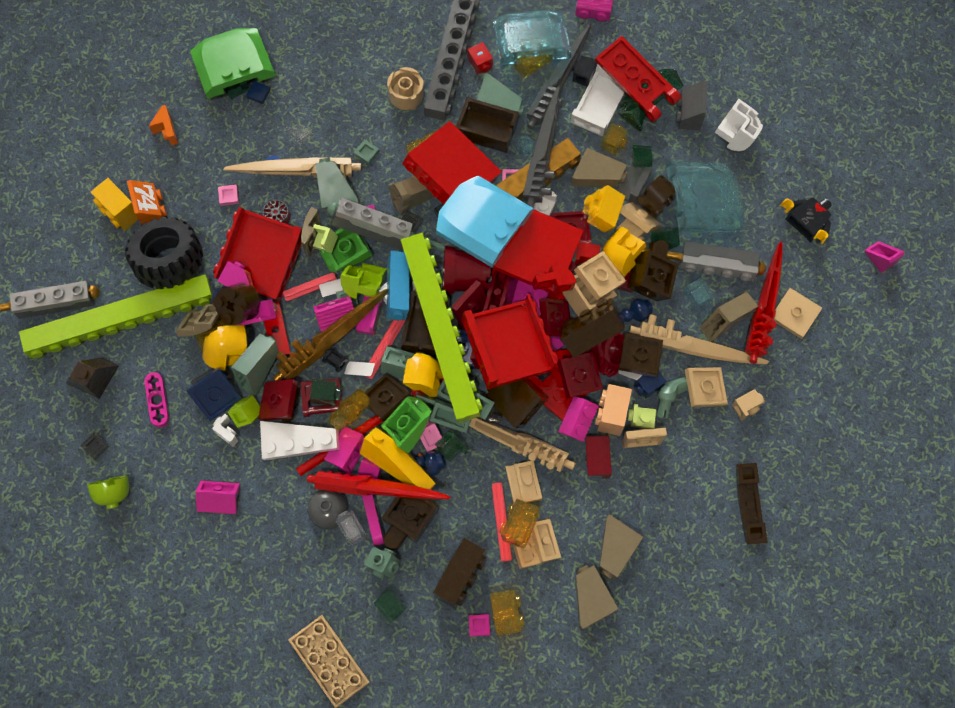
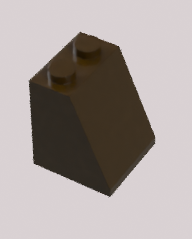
M528 378L488 389L489 393L486 395L487 399L495 402L494 406L515 428L524 427L549 399Z

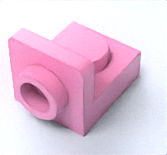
M428 421L426 429L420 438L427 452L445 444L436 424Z

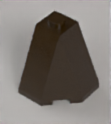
M102 357L79 361L67 379L66 384L100 399L119 365Z

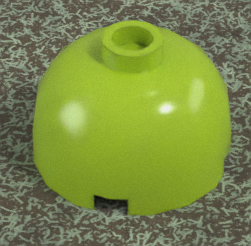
M126 475L87 484L92 501L98 505H106L107 509L118 507L119 502L125 500L129 493V481Z

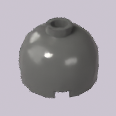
M321 490L311 497L307 512L315 526L331 530L344 522L348 506L340 493Z

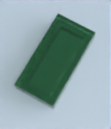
M633 145V165L652 167L651 146Z

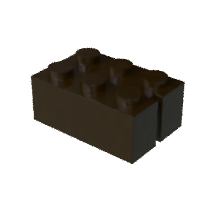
M466 97L456 127L472 143L507 153L518 123L519 112Z
M412 290L401 348L403 351L410 353L422 351L423 354L437 357L417 291ZM447 296L448 301L445 302L446 308H449L450 298Z
M612 298L600 301L596 305L597 307L591 310L586 309L576 319L573 320L571 318L563 323L561 339L573 358L625 329L623 316Z
M463 538L433 591L434 597L456 609L457 605L462 606L467 597L465 592L467 587L472 588L477 579L475 574L477 569L481 571L487 561L485 549Z

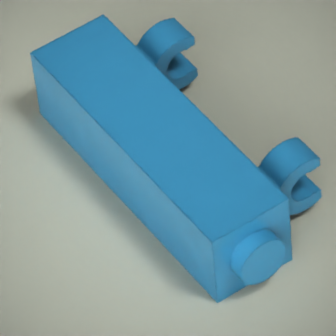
M390 251L387 261L388 293L386 318L396 321L406 320L409 312V265L404 252Z

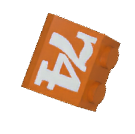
M127 181L134 212L141 224L149 223L155 218L159 220L161 217L167 216L165 206H161L160 200H163L160 189L157 190L153 183Z

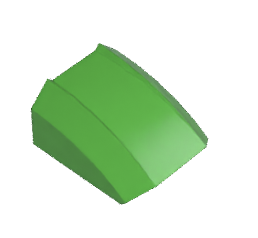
M342 228L335 231L338 238L332 253L320 250V254L329 271L333 272L344 270L348 265H357L373 256L363 236Z
M408 396L381 427L388 432L400 449L409 454L425 431L432 411L421 398Z

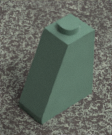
M485 73L477 100L519 112L518 117H522L524 112L522 98L490 74Z
M330 158L319 159V163H315L322 208L328 207L332 202L339 204L341 197L359 203L358 197L335 161H330Z
M259 334L231 367L239 387L254 396L260 390L276 359V355L279 353L276 341L272 337Z

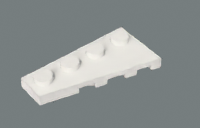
M260 421L263 460L339 450V434L337 429Z

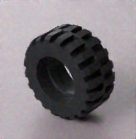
M161 217L159 220L155 218L149 223L145 222L141 225V228H137L133 232V236L130 235L125 247V256L135 277L140 283L150 288L155 286L156 289H163V287L170 289L174 285H182L185 280L188 281L192 278L193 273H197L199 270L198 266H201L203 261L202 246L193 227L187 224L186 221L174 217L170 219L168 217ZM175 248L174 251L166 256L154 258L156 254L165 249Z

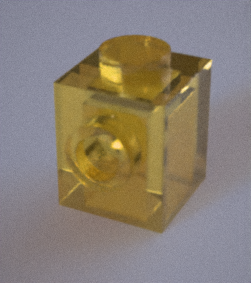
M612 123L601 140L600 148L616 156L620 148L624 149L628 142L626 138L628 131L624 127Z

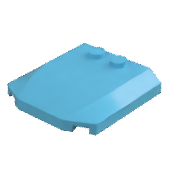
M476 176L461 183L440 209L436 234L493 268L503 254L504 248L521 225L523 226L534 208L482 177Z

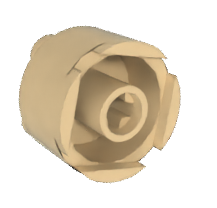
M403 67L399 71H394L390 74L387 86L391 104L402 110L416 109L424 98L423 79L418 71L413 68Z

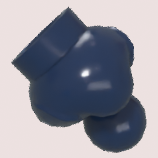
M635 299L631 303L630 309L623 310L621 314L625 322H630L632 319L641 322L645 321L648 315L652 314L653 307L648 300Z
M429 451L425 454V457L418 453V456L414 458L422 468L426 465V473L429 476H436L440 473L441 469L446 468L445 458L442 453L436 454L433 451Z

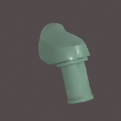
M684 377L669 381L661 388L658 393L660 402L656 416L669 418L671 403L676 400L678 394L688 390L687 381Z

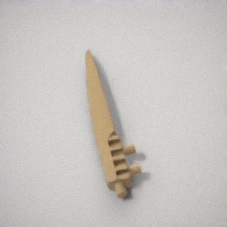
M323 158L256 161L226 166L223 170L266 175L310 176L312 174L314 178H317L315 163H319V159ZM330 158V161H335L345 178L346 176L352 177V171H361V163H352L351 158Z
M650 314L648 323L641 322L640 327L631 325L629 333L663 340V348L705 358L750 363V356L745 352L687 335L681 337V331L673 330L674 320L668 319L666 328H663L662 326H655L657 316ZM758 358L756 364H768L769 361Z
M479 417L471 419L469 423L470 427L511 447L512 451L523 454L525 457L529 454V460L535 461L539 458L542 465L547 462L546 467L550 470L557 467V471L560 472L564 466L573 470L576 465L575 462L567 459L569 453L531 435L515 432Z

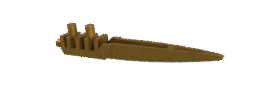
M388 288L349 311L320 334H316L312 338V343L306 340V344L302 346L298 340H295L292 346L296 352L293 353L292 351L289 353L290 357L287 358L283 352H279L276 357L281 364L278 362L276 366L280 372L273 376L275 381H280L284 377L287 380L293 379L322 357L328 349L350 332L388 293Z

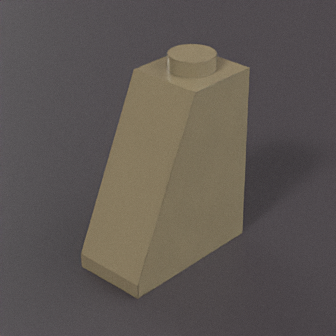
M587 148L572 177L571 185L574 187H605L607 185L618 187L620 182L624 183L628 175L625 172L627 165Z
M745 292L718 307L701 325L700 329L709 341L713 342L750 316L758 305Z
M608 515L605 520L598 569L601 570V575L605 578L616 580L643 536L611 515Z
M586 565L577 570L578 574L575 576L578 621L581 631L618 610L595 566L589 568Z

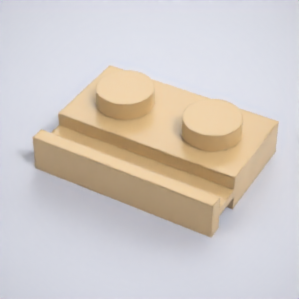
M534 461L505 466L514 506L542 500Z

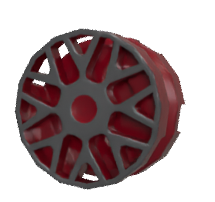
M272 200L264 206L263 216L285 224L289 223L290 213L283 201Z

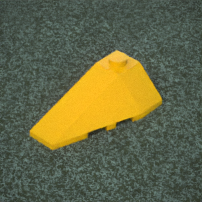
M375 427L364 438L359 454L404 484L429 490L435 486L436 483L416 462L412 455L400 449L387 432Z

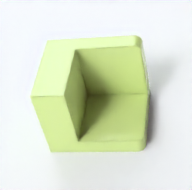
M314 224L313 228L318 233L313 247L332 253L338 235L331 228Z

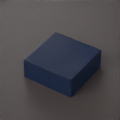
M253 81L246 97L247 99L264 104L271 89L269 86Z

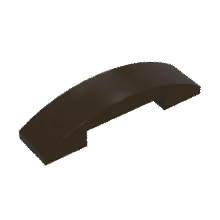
M757 463L737 464V494L747 545L768 543L765 522L763 523L760 505Z

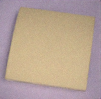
M550 519L533 522L530 525L509 530L519 569L561 558Z

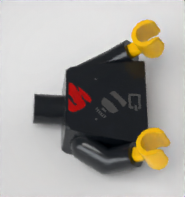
M787 198L779 205L786 209L785 213H788L785 220L810 243L816 238L821 240V244L826 241L831 227L829 220L831 213L828 209L832 204L828 199L824 198L818 202L815 198L795 201Z

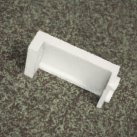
M597 65L595 74L578 107L572 112L570 123L603 136L625 91L599 65Z

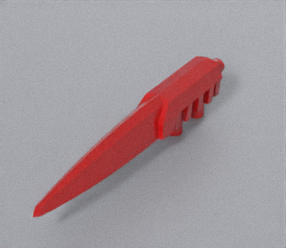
M782 241L776 247L763 284L758 307L752 316L745 353L750 356L749 362L752 364H756L758 358L767 355L766 349L769 348V345L773 344V339L768 333L772 332L773 328L777 326L773 319L776 314L775 305L781 275Z
M318 471L316 475H308L307 482L314 483L315 489L363 496L377 494L423 499L448 500L451 498L449 495L426 488L373 479L369 475L351 476L348 473L342 475L341 472Z

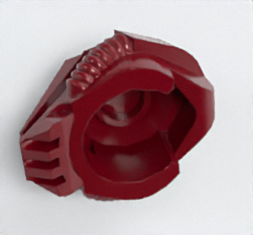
M622 332L591 348L599 372L609 378L617 375L619 372L624 341Z

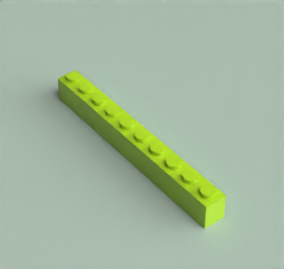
M423 233L400 239L457 422L461 423L480 417V410H483L480 399H475L473 393L477 389L474 380L470 381L468 377L471 370L468 361L464 362L462 355H465L462 343L458 344L456 339L460 337L457 326L452 327L451 319H454L451 308H446L445 305L448 298L445 290L441 291L439 286L443 282L440 273H435L434 270L437 264L434 255L430 256L428 251L432 249L429 239L424 238Z
M201 275L188 281L185 280L180 286L174 285L170 289L163 287V289L149 291L19 331L23 352L30 358H40L44 353L59 352L64 347H75L86 340L95 341L100 338L99 336L106 334L114 335L119 330L133 329L141 323L149 324L157 318H169L174 313L180 311L188 312L193 307H203L206 304H210L213 295L210 282L206 275Z

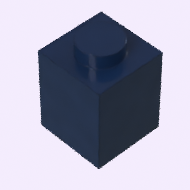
M658 372L657 378L642 375L635 381L634 389L639 396L643 395L647 399L660 390L667 381L660 372Z

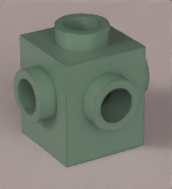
M373 547L364 565L373 571L372 574L380 579H383L384 576L392 579L398 571L401 561L395 557V552L387 548L382 551Z

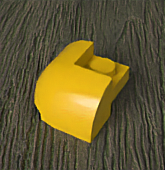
M619 227L605 243L603 251L621 275L625 277L635 266V259L644 250L646 244L630 234L629 229Z
M244 325L217 327V330L210 333L209 336H205L202 354L205 364L214 369L219 367L220 370H225L226 366L233 365L247 349Z
M414 354L412 358L407 360L403 384L413 391L421 390L430 397H437L440 387L439 381L443 378L439 362L427 354Z

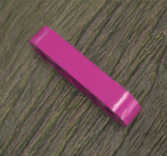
M152 372L145 377L144 381L149 416L154 426L162 428L170 420L165 385L160 374ZM153 378L159 380L158 382H156V388L158 390L155 391L154 386L150 383L153 381ZM155 396H162L160 404L154 405L152 403V399ZM153 409H160V414L164 417L160 423L155 420L158 418V412L156 410L153 411Z
M373 494L368 496L362 495L374 546L384 544Z

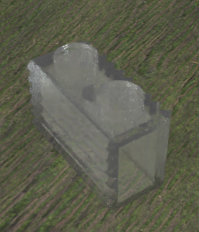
M344 511L337 516L338 519L335 523L349 547H353L368 538L353 511Z

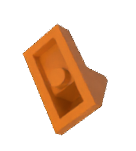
M163 105L151 121L149 128L153 134L162 132L164 139L169 140L171 145L178 144L170 113L166 105Z

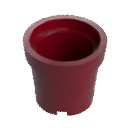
M451 246L444 247L443 290H445L446 295H453L454 292H466L476 280L482 284L484 291L489 290L490 266L464 250H456L455 247Z

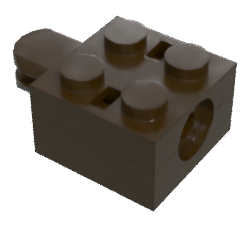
M664 240L651 242L649 250L641 252L636 257V264L631 271L628 289L654 301L671 299L679 264L666 258L669 249L667 242Z
M395 497L382 516L383 522L391 526L383 538L385 546L390 550H397L406 538L417 544L439 511L438 505L423 498Z

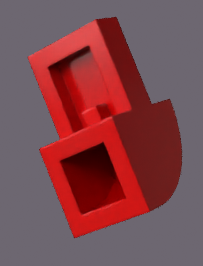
M551 265L548 273L540 272L535 275L532 286L534 290L552 287L555 294L573 290L576 279L568 268L562 265Z

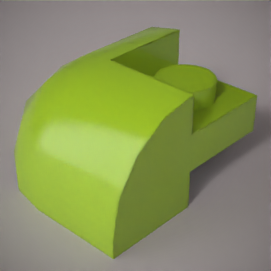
M362 263V266L354 267L348 265L341 274V286L344 292L354 299H357L360 294L372 297L379 293V290L384 285L387 268Z

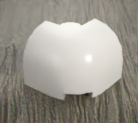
M738 99L715 133L729 142L727 148L733 151H743L754 142L763 125L757 117L759 113Z

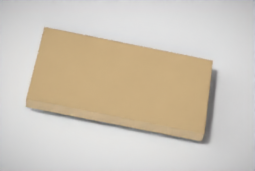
M323 615L289 639V642L335 708L339 707L370 683Z

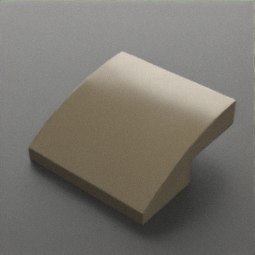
M313 207L310 208L305 218L301 234V242L308 258H310L315 250L313 244L317 231L313 226L314 224L322 226L319 212Z
M206 304L202 310H190L176 329L177 336L197 335L211 329L219 317L213 304Z

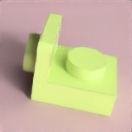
M634 404L632 409H629L628 421H631L630 427L655 428L656 409L640 408L638 404Z

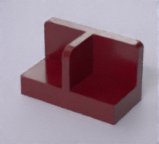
M587 436L585 438L587 475L602 476V479H609L612 475L609 436Z

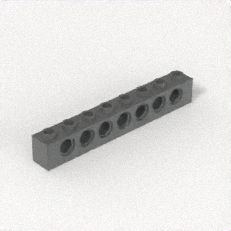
M453 0L424 105V116L446 120L447 114L450 115L452 104H450V101L455 98L456 89H454V86L459 83L460 73L458 71L463 68L464 58L462 56L467 53L468 43L466 41L471 38L472 28L470 26L475 23L476 14H474L475 9L478 10L480 0Z

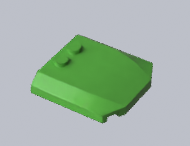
M236 28L206 38L190 50L207 99L224 94L223 88L256 77L259 82L275 77L273 67L257 28Z

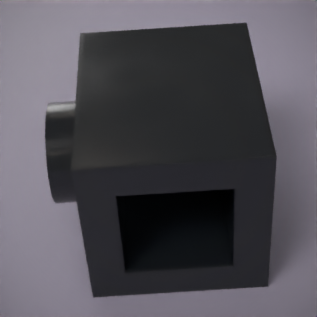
M581 55L579 61H575L573 65L572 81L588 87L596 71L597 63L595 60Z

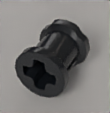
M330 348L322 359L323 363L330 364L338 373L348 361L346 357L343 358L337 354L334 348Z

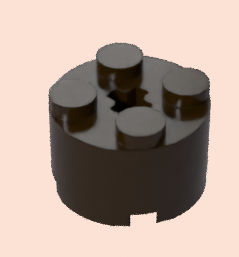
M661 174L646 188L644 195L641 194L636 202L651 216L657 218L663 212V209L676 199L675 197L680 191Z
M241 282L219 290L216 297L213 298V305L225 325H237L257 316L260 298L252 286Z

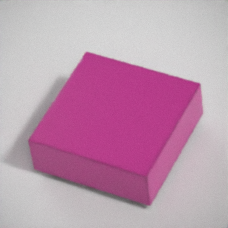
M489 614L469 615L470 637L490 636Z

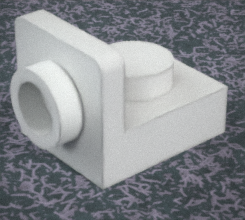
M553 191L552 195L542 196V203H535L534 210L550 216L557 203V195Z
M224 414L215 420L212 429L215 434L234 447L238 442L235 437L236 432L227 426L231 420Z

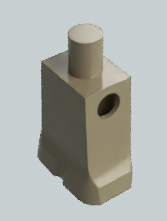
M415 176L388 184L391 200L400 215L434 198L432 193Z

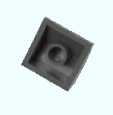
M701 81L682 89V98L676 103V106H679V111L676 112V122H679L678 129H701L706 115L707 81Z

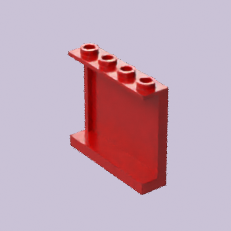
M451 121L410 151L402 163L407 171L411 172L443 205L461 183L480 176L493 184L502 172Z
M239 207L238 211H235L233 215L234 222L232 228H229L227 232L226 244L221 248L219 263L214 267V278L219 279L228 261L233 264L237 261L245 265L244 270L250 273L254 289L258 294L281 301L283 291L286 289L302 244V228L294 227Z
M533 210L523 226L521 225L504 248L503 254L493 266L491 274L494 275L495 271H499L532 285L535 275L540 272L548 273L551 265H562L569 268L584 230ZM552 287L541 289L549 293L547 298L555 299L558 294H554Z
M530 294L526 296L524 301L474 314L472 310L464 311L461 320L487 390L554 371L558 363V357L551 349L550 337L548 334H545L543 329L544 322L538 316L536 302L531 299Z

